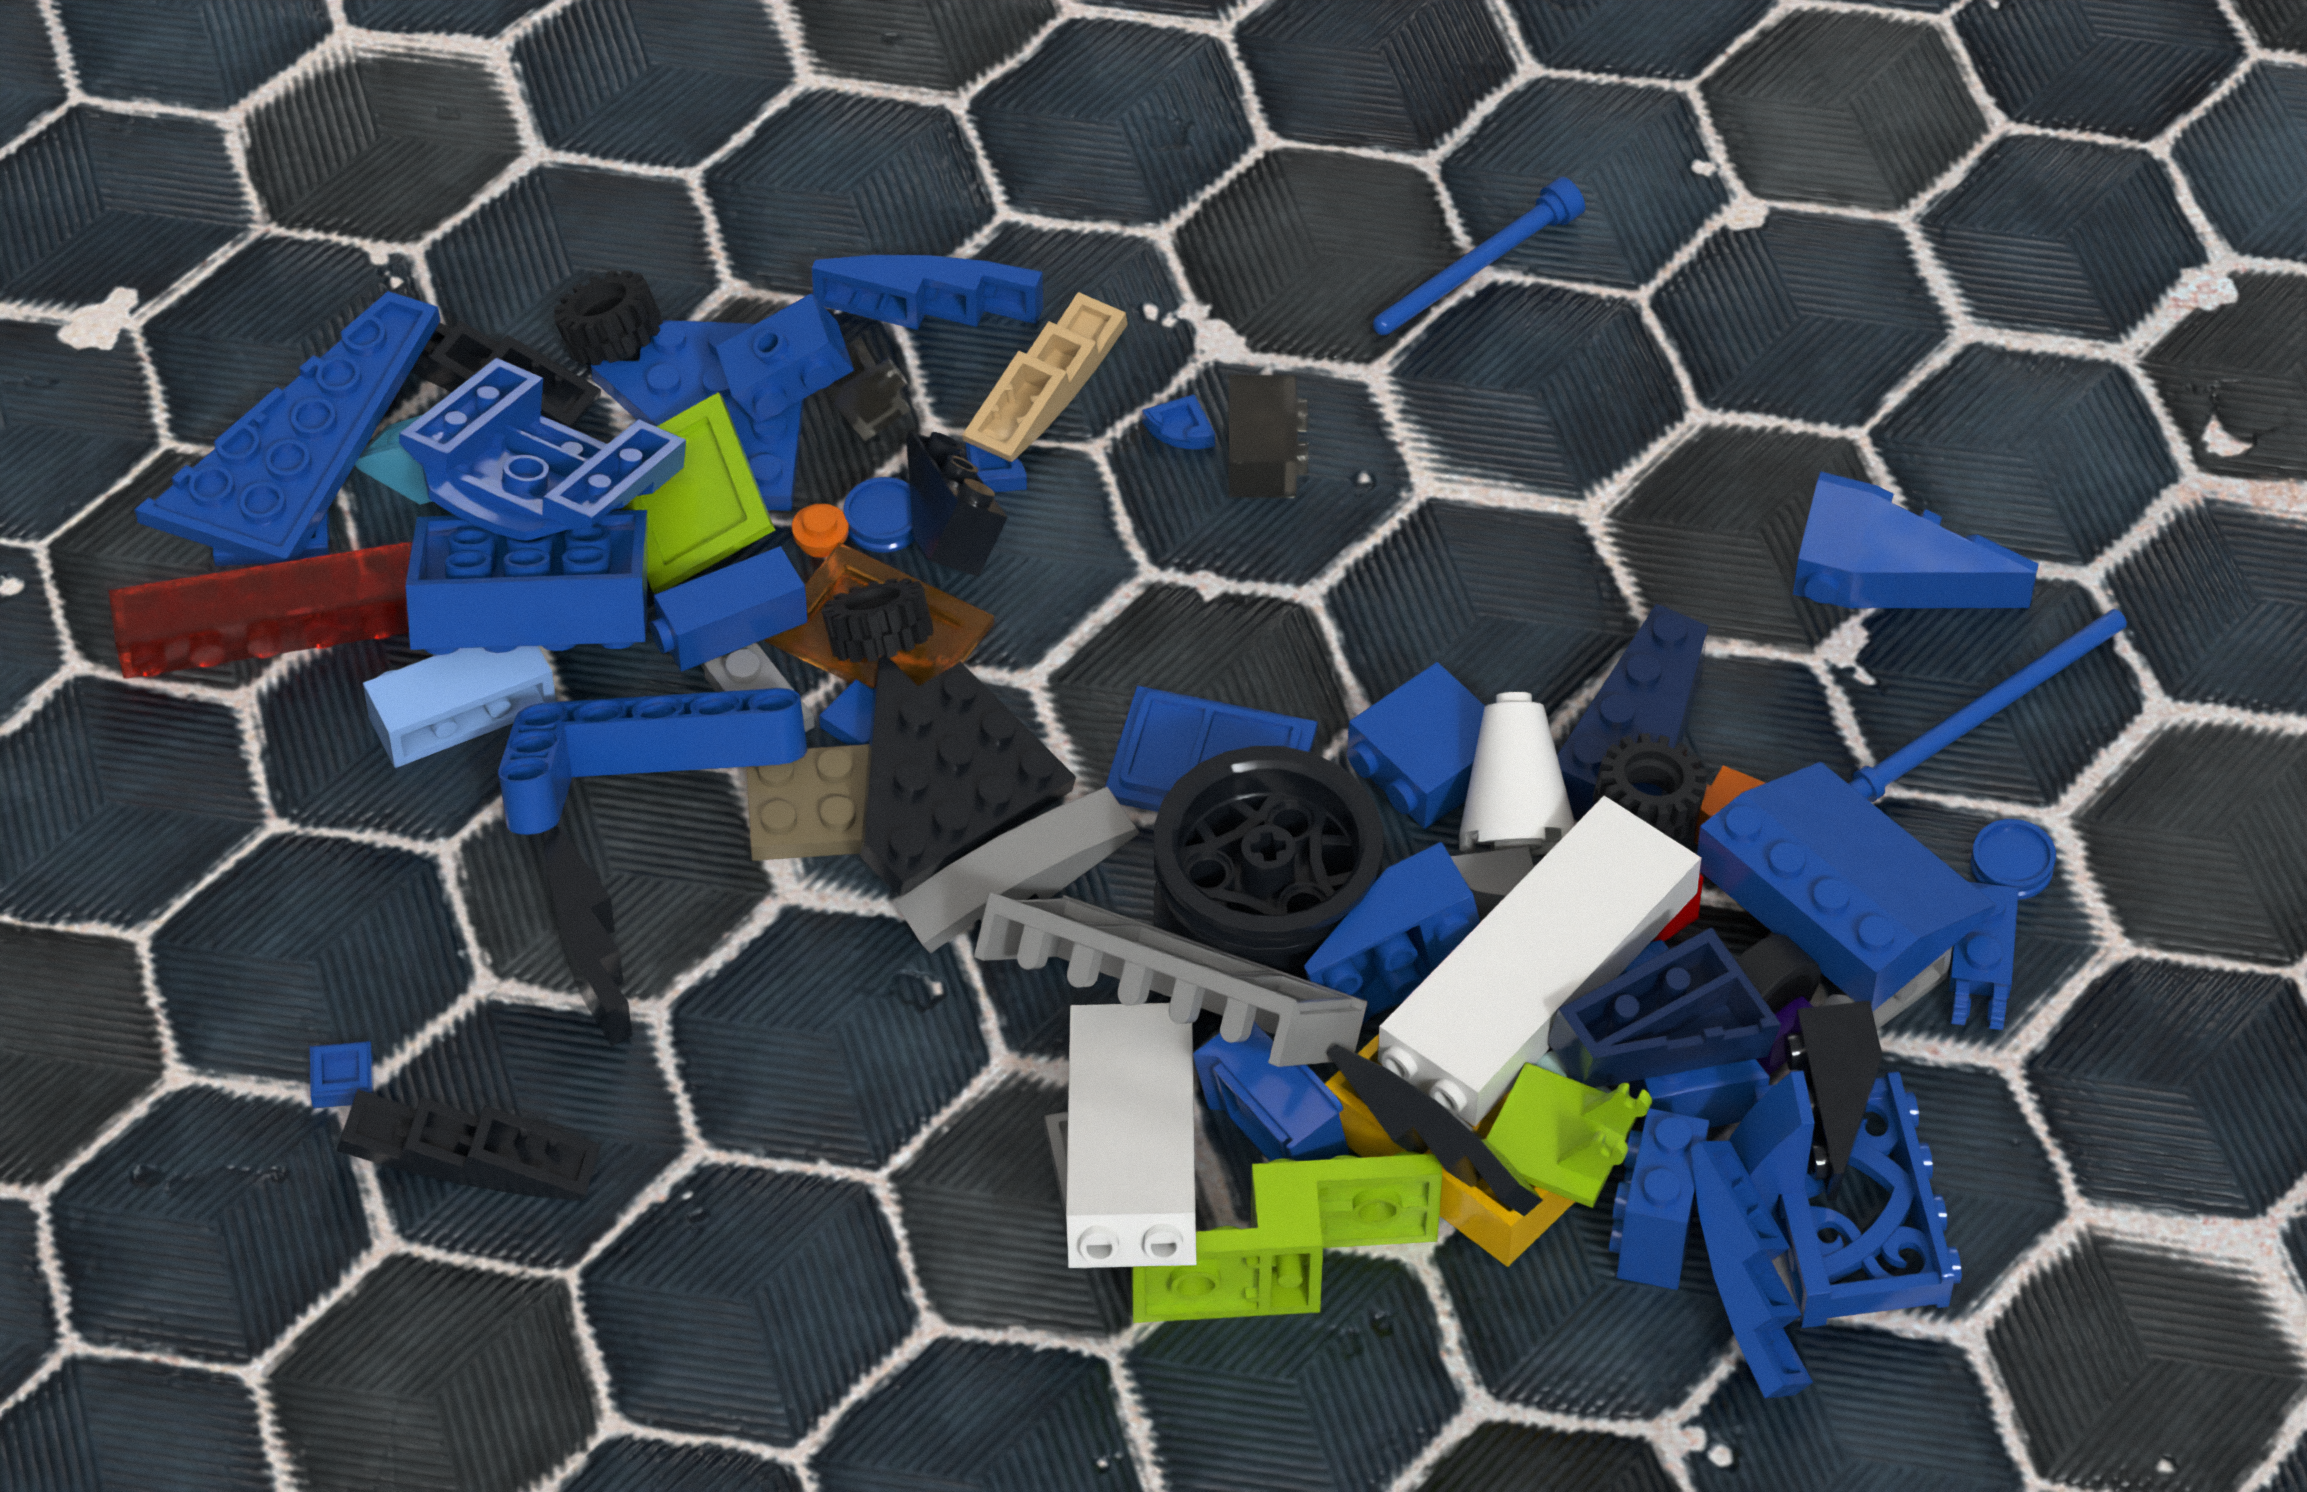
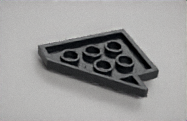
M887 655L879 657L875 670L860 857L898 896H901L948 865L1072 792L1076 776L962 662L957 663L920 686H917Z

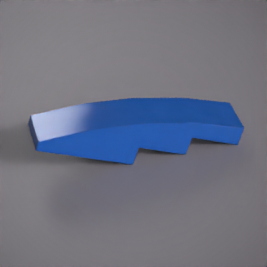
M865 255L815 260L812 266L813 295L824 307L918 330L925 314L977 327L984 311L1037 324L1043 310V272L990 261L932 255Z
M1700 1141L1691 1147L1698 1213L1713 1276L1735 1338L1765 1399L1794 1396L1812 1384L1813 1381L1783 1329L1801 1316L1799 1309L1772 1263L1773 1259L1790 1247L1731 1142Z

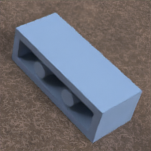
M518 646L516 649L504 653L489 652L483 647L459 648L456 652L450 654L433 655L430 658L404 668L384 672L377 678L363 683L369 719L395 768L513 724L518 712L528 706L556 702L552 670L539 646Z

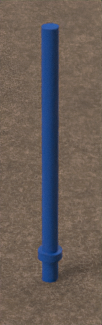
M2111 609L1874 767L1863 766L1853 773V781L1848 784L1870 802L1876 801L1885 794L1886 786L2126 628L2127 622L2124 615L2117 609Z

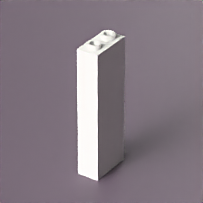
M1603 796L1379 1026L1378 1062L1476 1127L1513 1088L1525 1062L1534 1065L1551 1048L1548 1038L1558 1009L1617 978L1697 894L1701 857L1611 799Z
M1147 1003L1132 1006L1124 1004L1070 1005L1066 1207L1068 1268L1196 1265L1193 1023H1174L1169 1017L1170 1003Z

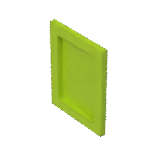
M719 392L656 426L686 439L684 468L654 493L636 496L621 508L622 510H647V579L655 594L674 587L775 531L724 398Z

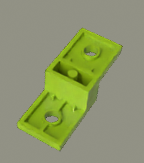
M1406 1151L1384 1157L1358 1158L1353 1155H1340L1330 1160L1295 1161L1281 1158L1268 1163L1252 1164L1250 1228L1239 1229L1235 1226H1219L1210 1231H1196V1265L1131 1267L1133 1323L1319 1313L1321 1305L1323 1248L1437 1242L1442 1186L1441 1163L1434 1154Z

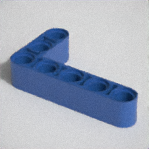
M773 688L547 702L528 706L519 711L515 717L498 770L507 829L516 834L531 835L542 833L556 826L560 821L572 777L767 766L797 761L805 756L808 751L800 694L791 689Z

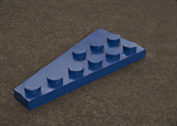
M387 291L340 332L342 339L322 357L318 358L313 355L300 366L301 375L285 389L281 390L276 387L214 440L215 449L193 468L185 465L172 477L173 485L155 501L148 497L134 509L138 523L291 572L440 323L438 306Z

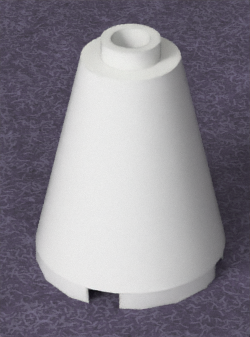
M1500 693L1496 695V703L1484 707L1458 837L1459 851L1473 854L1476 853V844L1491 845V851L1529 846L1531 856L1547 855L1558 841L1575 826L1545 708L1543 704L1532 702V694Z

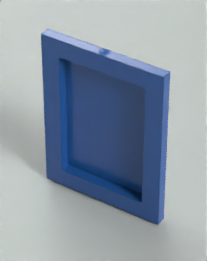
M1137 686L1121 738L1117 741V751L1105 787L1110 789L1121 805L1159 812L1163 799L1178 779L1199 763L1223 752L1250 746H1285L1311 752L1318 729V721Z

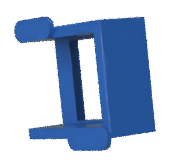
M1255 1021L1253 1022L1251 1034L1246 1041L1229 1043L1219 1033L1192 1054L1208 1108L1226 1111V1115L1269 1162L1281 1158L1295 1161L1330 1160L1336 1156L1350 1155L1339 1115L1344 1110L1341 1102L1307 1064L1283 1067L1269 1064L1273 1041Z

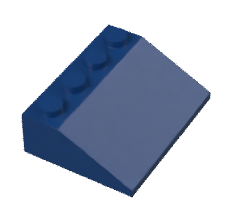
M647 510L610 511L590 528L564 530L527 541L490 532L457 516L417 517L406 579L410 650L425 649L430 654L445 655L456 652L459 648L483 647L489 652L504 653L512 651L518 646H542L551 651H564L575 647L576 644H601L609 649H623L632 646L636 642H646Z
M1822 762L1742 792L1700 826L1697 855L1701 857L1700 872L1774 934L1787 935L1818 963L1821 973L1855 1002L1870 1000L1872 1012L1995 912L1996 904Z

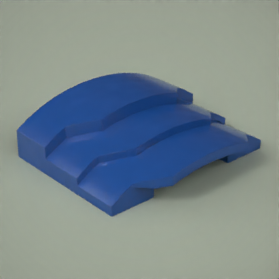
M495 358L399 433V443L422 466L430 500L475 526L523 541L540 538L564 530L590 528L611 510L623 508L636 496L654 493L684 468L686 439L640 419L636 420L621 434L606 444L541 415L543 378L499 358Z

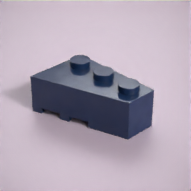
M1711 927L1559 1008L1548 1043L1575 1081L1597 1088L1768 1057L1781 1023Z

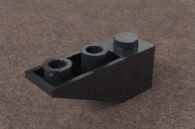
M909 431L906 437L913 537L929 561L979 577L1008 517L995 500V492L986 486L978 476V468L970 463L961 452L962 446L960 443L938 432H932L930 437Z
M1870 1000L1797 1009L1792 1033L1784 1035V1052L1788 1069L1804 1071L1815 1122L1813 1130L1814 1143H1811L1809 1166L1813 1179L1823 1180L1827 1201L1837 1200L1882 1058V1050Z

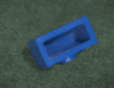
M812 293L716 346L732 397L758 424L771 416L781 413L789 406L818 390L830 386L836 380L854 371L838 322Z

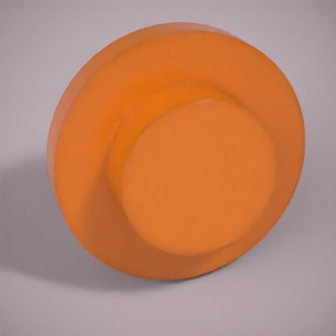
M829 504L809 505L801 509L792 521L794 541L806 554L813 557L821 558L835 554L840 550L849 534V525L843 511Z

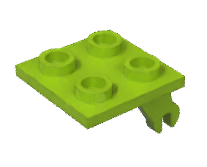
M1525 1062L1486 1140L1510 1161L1529 1184L1593 1208L1613 1166L1619 1165L1624 1161L1628 1153V1145L1625 1141L1637 1117H1643L1647 1114L1652 1104V1098L1646 1090H1641L1637 1099L1632 1098L1629 1095L1630 1085L1628 1083H1622L1616 1090L1606 1093Z

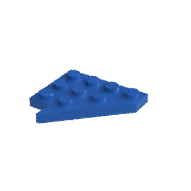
M663 320V324L658 325L660 331L657 336H649L651 342L645 347L641 346L639 361H616L609 363L608 360H603L601 365L591 364L593 381L636 420L640 419L653 426L662 424L719 392L724 398L767 510L792 511L805 398L789 406L781 413L771 416L758 424L732 397L716 350L717 345L755 324Z

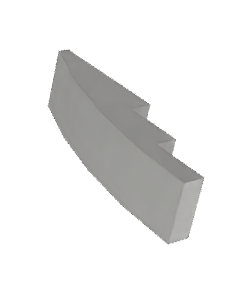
M1105 787L1056 807L996 837L948 865L894 903L921 944L931 954L978 919L982 922L989 891L1013 900H1027L1035 893L1040 899H1049L1140 832L1110 789Z

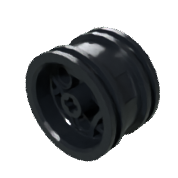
M1250 746L1226 751L1199 763L1177 780L1163 799L1154 823V876L1156 879L1154 887V927L1308 980L1304 965L1347 914L1362 902L1372 885L1382 875L1383 825L1375 802L1361 783L1338 764L1312 752L1290 747Z

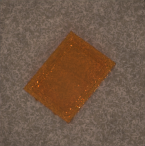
M839 542L805 584L808 622L766 638L765 642L851 684L857 679L874 690V677L878 660L868 662L867 658H863L858 663L850 662V658L841 661L838 660V657H834L822 615V608H825L824 604L828 600H834L833 596L839 593L848 594L850 593L849 589L855 586L860 588L868 587V582L877 580L878 584H883L887 579L897 578V582L904 578L912 579V582L919 581L924 588L934 632L932 636H927L928 640L923 644L914 643V649L908 652L899 650L897 651L898 655L890 657V659L917 686H920L957 663H964L994 625L995 621L993 615Z

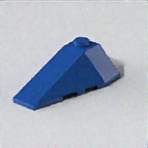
M1820 471L1798 556L1793 595L1809 598L1818 603H1829L1845 608L2030 607L2038 563L1978 534L1969 535L1964 538L1940 526L1941 516L1926 509L1920 516L1892 503L1894 494L1877 485Z

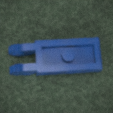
M1969 882L1994 902L1996 907L1995 912L1952 946L1949 991L1953 992L1951 1024L1965 1025L1966 1019L1970 1014L1971 999L1969 994L1991 996L1987 1010L1989 1029L2003 1030L2007 998H2009L2012 986L2019 888Z

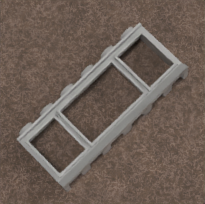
M989 891L974 954L975 958L983 961L1017 959L1019 965L1024 969H1040L1045 966L1048 957H1059L1068 960L1070 963L1067 979L1072 986L1078 988L1094 985L1099 972L1120 979L1118 998L1126 1006L1143 1004L1148 998L1149 990L1171 997L1169 1017L1176 1024L1195 1022L1201 1008L1222 1015L1220 1033L1222 1038L1229 1043L1246 1041L1251 1034L1253 1022L1255 1021L1262 1030L1275 1034L1268 1063L1277 1067L1334 1062L1327 1052L1335 1045L1355 1053L1368 1002L1068 896H1063L1062 899L1013 900Z

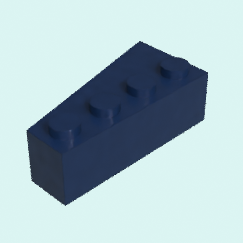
M1657 603L1655 604L1557 754L1574 820L1580 821L1596 804L1593 802V793L1603 756H1606L1607 749L1613 743L1619 747L1621 738L1630 735L1636 744L1639 734L1649 733L1650 742L1658 743L1660 735L1670 737L1668 746L1671 748H1675L1679 742L1682 743L1703 671L1708 625ZM1631 784L1638 791L1648 795H1668L1665 790L1653 784Z

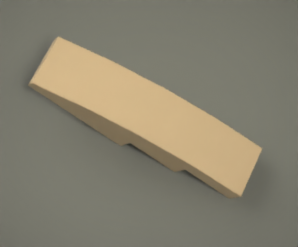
M1078 292L1057 324L1048 321L1027 354L1021 351L1017 352L962 434L963 441L1013 462L1049 427L1095 372L1128 325L1126 312Z

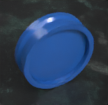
M877 477L858 484L849 492L844 502V515L849 525L848 536L855 544L872 552L888 553L901 550L915 541L913 537L909 483L892 477Z
M2019 819L1998 820L1984 827L1976 836L1970 860L1971 871L1977 883L2019 888L2018 900L2031 898L2041 893L2049 885L2056 862V849L2049 835L2035 824Z

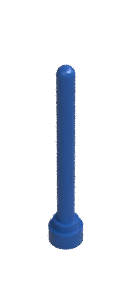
M1562 176L1541 189L1540 197L1536 199V206L1377 315L1373 320L1375 332L1379 335L1390 334L1546 225H1567L1583 214L1586 208L1580 190L1571 180Z

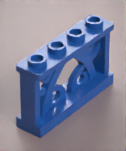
M1899 1071L1888 1072L1885 1077L1876 1078L1866 1112H1874L1884 1119L1887 1127L1886 1133L1881 1136L1868 1134L1865 1130L1868 1118L1864 1119L1848 1165L1871 1177L1891 1194V1198L1884 1211L1874 1224L1861 1235L1855 1224L1843 1214L1825 1207L1810 1206L1808 1199L1825 1191L1823 1180H1814L1812 1174L1806 1173L1803 1192L1783 1193L1778 1196L1775 1222L1790 1247L1783 1252V1257L1795 1304L1801 1313L1799 1317L1801 1328L1826 1325L1827 1318L1935 1305V1308L1949 1307L1953 1284L1961 1282L1962 1272L1959 1253L1955 1246L1947 1247L1943 1233L1947 1229L1945 1202L1941 1194L1933 1195L1929 1179H1932L1933 1176L1931 1151L1927 1142H1918L1915 1128L1919 1125L1917 1100L1913 1091L1905 1092ZM1776 1084L1754 1087L1751 1108ZM1893 1152L1896 1163L1889 1157H1887V1155ZM1909 1212L1914 1228L1903 1226ZM1824 1228H1833L1845 1237L1849 1245L1844 1247V1243L1839 1235L1833 1243H1824L1818 1238L1817 1233ZM1910 1248L1917 1251L1922 1257L1924 1267L1919 1274L1893 1276L1880 1267L1875 1257L1881 1253L1883 1258L1892 1266L1906 1268L1907 1262L1899 1256L1898 1252L1902 1249ZM1863 1268L1870 1279L1830 1285V1283L1849 1276Z

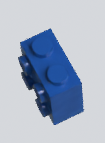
M1436 662L1349 721L1348 760L1361 777L1372 779L1386 793L1390 803L1398 812L1404 815L1409 814L1421 827L1426 829L1466 801L1485 705Z
M1649 1108L1643 1132L1631 1130L1628 1140V1153L1624 1162V1167H1626L1623 1182L1619 1181L1612 1217L1615 1219L1609 1243V1252L1620 1254L1617 1278L1678 1290L1697 1205L1691 1147L1700 1141H1707L1709 1120Z

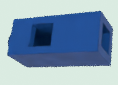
M779 546L655 594L656 619L650 621V630L659 651L662 654L670 652L682 672L807 623L805 585L782 547Z

